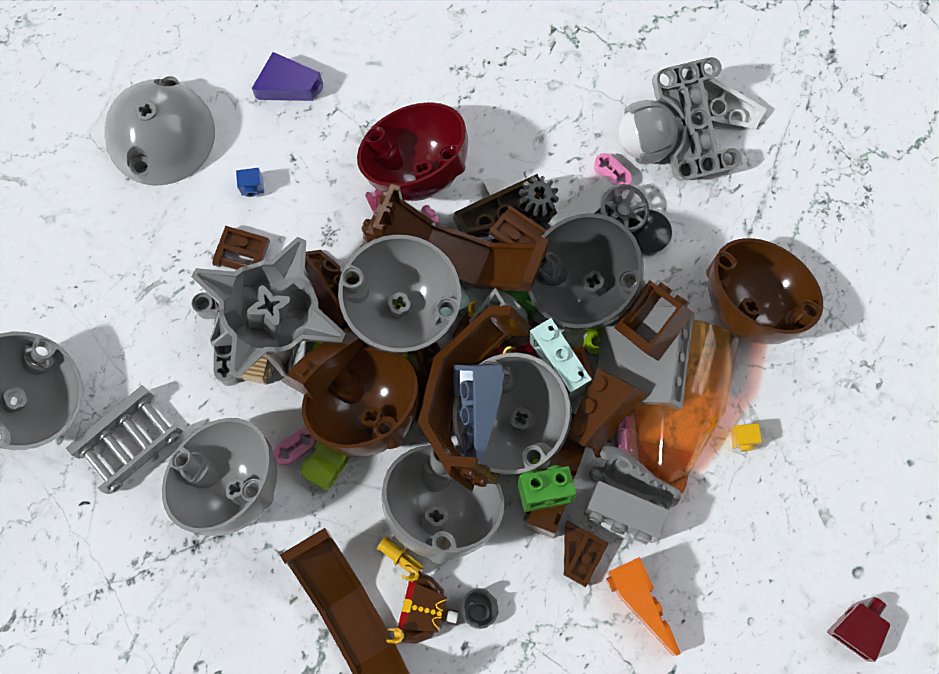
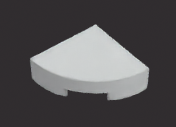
M489 178L482 180V184L489 196L510 187V185L500 179Z

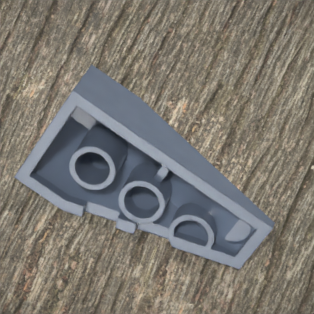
M453 365L455 398H460L461 410L457 412L458 420L462 421L465 430L461 435L464 457L478 458V464H482L502 394V384L504 383L502 365Z

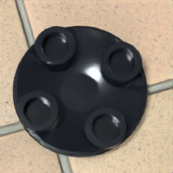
M645 210L639 211L636 214L643 219ZM649 210L646 223L640 229L631 233L635 237L641 252L654 255L669 244L672 228L670 222L663 214ZM630 219L628 228L635 227L639 223Z

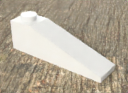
M687 69L682 71L684 79L690 80L691 78L690 71ZM715 78L703 82L712 121L751 129L757 128L766 108ZM693 115V118L701 119L699 115Z

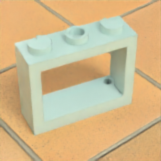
M552 318L530 330V345L539 359L557 372L566 386L570 401L586 393L592 379Z

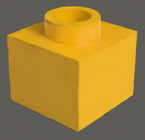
M759 423L735 425L730 429L733 449L740 448L741 452L753 451L756 446L762 443Z

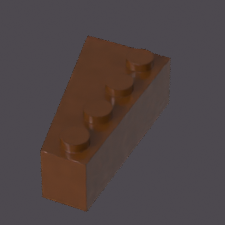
M567 437L563 446L551 459L547 468L555 465H560L561 467L569 466L574 482L586 447ZM565 505L526 512L523 521L527 522L526 529L553 539Z

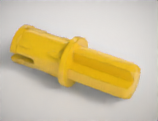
M385 537L377 547L378 550L394 561L393 564L395 566L398 564L409 573L411 572L410 568L405 567V565L414 566L418 571H422L424 567L423 564L407 553L406 548H400L388 537Z

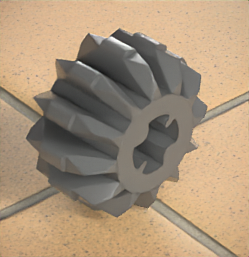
M534 176L531 177V183L525 181L523 183L524 189L519 191V195L523 197L519 201L520 204H527L525 207L526 212L533 209V216H537L539 210L545 216L547 209L553 211L555 208L554 203H557L559 197L555 195L558 192V188H550L553 181L549 180L545 183L544 176H541L539 181ZM535 194H543L542 199L541 197L539 199H536Z

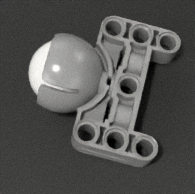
M708 57L664 68L656 72L652 78L656 101L639 100L625 108L624 116L618 129L619 141L623 149L634 157L637 163L653 164L669 155L672 174L680 181L734 169L740 165L742 156L737 149L728 148L718 151L703 82L720 74L722 70L720 61L715 57ZM705 64L712 66L713 72L711 75L705 72ZM683 69L690 71V80L683 78ZM661 74L668 77L669 83L667 86L660 82ZM694 114L699 115L701 118L699 126L695 125L692 121ZM727 153L732 156V163L730 165L726 164L724 160ZM705 158L711 163L708 171L702 166ZM682 164H686L689 168L687 176L681 174L680 168Z

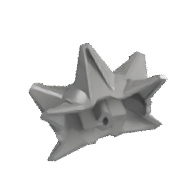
M296 237L272 260H262L258 263L240 267L235 272L195 268L191 277L219 304V313L210 342L214 347L232 345L229 370L231 376L241 377L263 356L271 362L282 376H285L293 366L297 345L300 342L342 343L346 333L321 311L311 283L304 275L306 240Z

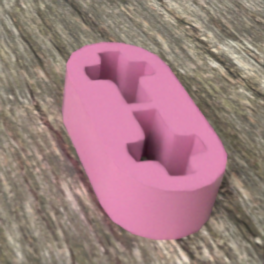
M602 153L596 157L594 170L601 178L607 176L615 185H630L631 173L612 155ZM601 162H609L608 168L606 166L600 167ZM617 176H618L619 178H621V177L624 176V177H625V181H624V182L621 181V182H619V183L616 182V181H617Z
M301 429L275 448V459L281 465L289 466L312 451L317 440L307 429ZM303 435H305L306 437L311 436V438L309 439L310 444L308 446H306L305 444H301L298 447L296 446L302 442L301 437ZM293 447L295 448L289 453L290 458L288 460L284 457L280 459L282 449L289 451Z

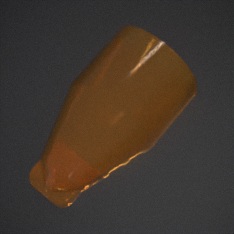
M693 320L682 409L652 404H638L633 409L635 411L633 417L636 428L639 462L662 481L678 488L681 494L685 491L688 475L726 412L739 346V338L732 332L700 320Z

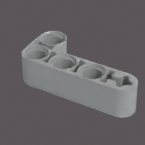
M607 176L602 177L558 212L550 220L546 230L571 216L587 213L601 214V199L604 193L612 186H615V184ZM614 192L608 195L606 201H616Z
M207 292L196 294L191 302L192 308L201 318L214 319L215 325L219 313V304ZM209 302V306L206 309L200 310L201 304ZM226 346L214 347L213 371L215 377L225 386L236 384L239 380L238 378L231 376L229 373H227L226 377L222 375L227 372V368L230 370L231 352L223 355L222 351Z

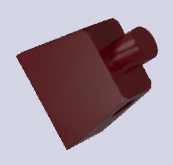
M876 597L871 599L867 607L862 603H854L828 629L827 633L865 661L875 662L890 628V623L880 617L887 605Z

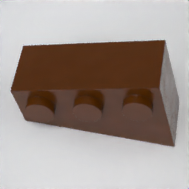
M597 369L571 422L567 437L582 446L599 451L619 429V424L627 416L630 417L635 412L633 409L642 399L645 400L650 394L610 373Z

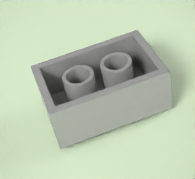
M598 481L593 489L584 515L588 516L587 520L598 525H601L602 522L611 526L610 530L622 535L625 532L632 534L635 541L647 545L648 542L653 543L659 539L669 510Z

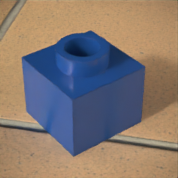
M259 167L236 170L237 188L242 196L254 197L259 193H264L263 176Z

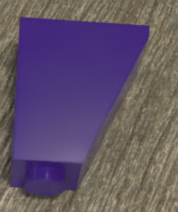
M272 52L252 86V91L258 100L313 101L316 94L319 95L321 93L323 81L320 72Z

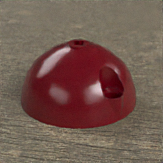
M417 103L393 111L373 125L362 139L357 154V164L360 172L373 187L382 193L384 190L388 191L390 185L394 184L400 186L404 201H420L431 198L450 187L454 179L465 171L468 150V134L465 122L457 110L442 103Z

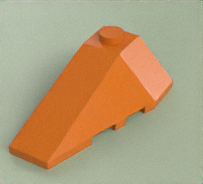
M640 557L607 572L609 577L606 578V582L611 592L616 591L617 596L672 656L681 654L669 624L666 620L662 621L660 617L663 616L660 602L657 601L655 596H651L650 592H652L654 587Z

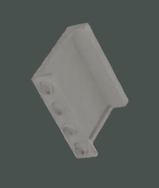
M653 307L636 331L651 342L675 311L676 307ZM694 314L659 361L645 354L614 328L622 316L616 321L603 326L602 340L599 345V361L596 370L600 369L650 394L638 404L667 405L673 409H682Z

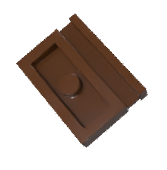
M509 206L507 211L502 214L490 229L489 234L501 243L536 244L539 236H542L547 230L512 206Z

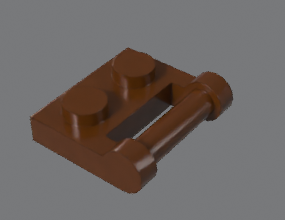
M225 225L213 257L212 265L217 267L225 266L235 270L250 265L224 257L226 251L253 259L252 264L258 263L264 259L270 240L267 237Z

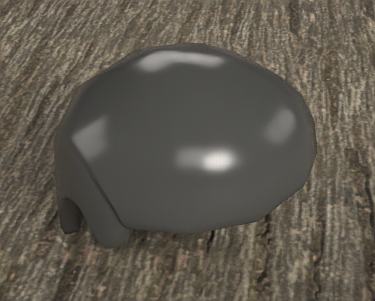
M474 588L465 595L461 603L463 619L475 629L487 628L495 622L499 614L497 599L485 588Z

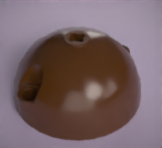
M755 238L733 240L719 250L706 269V275L709 278L708 291L714 312L731 332L747 341L758 344L784 343L805 334L821 318L823 296L816 278L801 260L774 243Z
M371 346L361 347L316 401L304 395L302 417L307 430L321 445L345 456L367 457L380 454L387 449L397 448L402 443L403 437L411 429L418 413L420 389L414 368L402 354L380 351Z

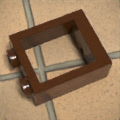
M649 280L614 328L645 354L659 361L693 316L694 312L687 308L689 302L678 294L675 298L670 294L673 290L660 282L659 285H656ZM663 297L674 305L676 309L650 342L636 330L659 299Z

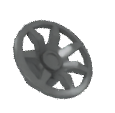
M627 184L612 186L604 193L601 199L600 209L602 215L612 217L627 228L630 219L639 223L635 227L628 228L630 232L640 229L648 219L649 204L647 199L634 186ZM624 188L631 191L629 192L627 197L623 199L622 194L618 189ZM611 192H614L615 202L606 201ZM634 193L641 198L642 203H631ZM605 206L609 207L607 213H606V210H605ZM644 207L643 219L634 213V210Z

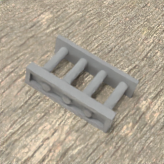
M143 385L66 447L72 456L78 459L85 457L105 481L98 487L105 494L117 492L127 478L164 447L174 444L183 432L176 424L169 427L150 405V400L154 398V395ZM138 410H143L162 433L152 443L148 441L131 420L132 415ZM119 426H124L143 449L133 459L130 458L112 436L113 431ZM100 441L105 442L124 465L114 475L110 473L93 452V447Z

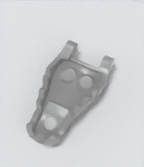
M604 446L600 456L607 460L604 467L594 466L589 472V477L593 480L601 481L648 502L653 501L655 504H662L668 510L676 506L681 499L682 494L678 488L662 481L633 455L616 447Z

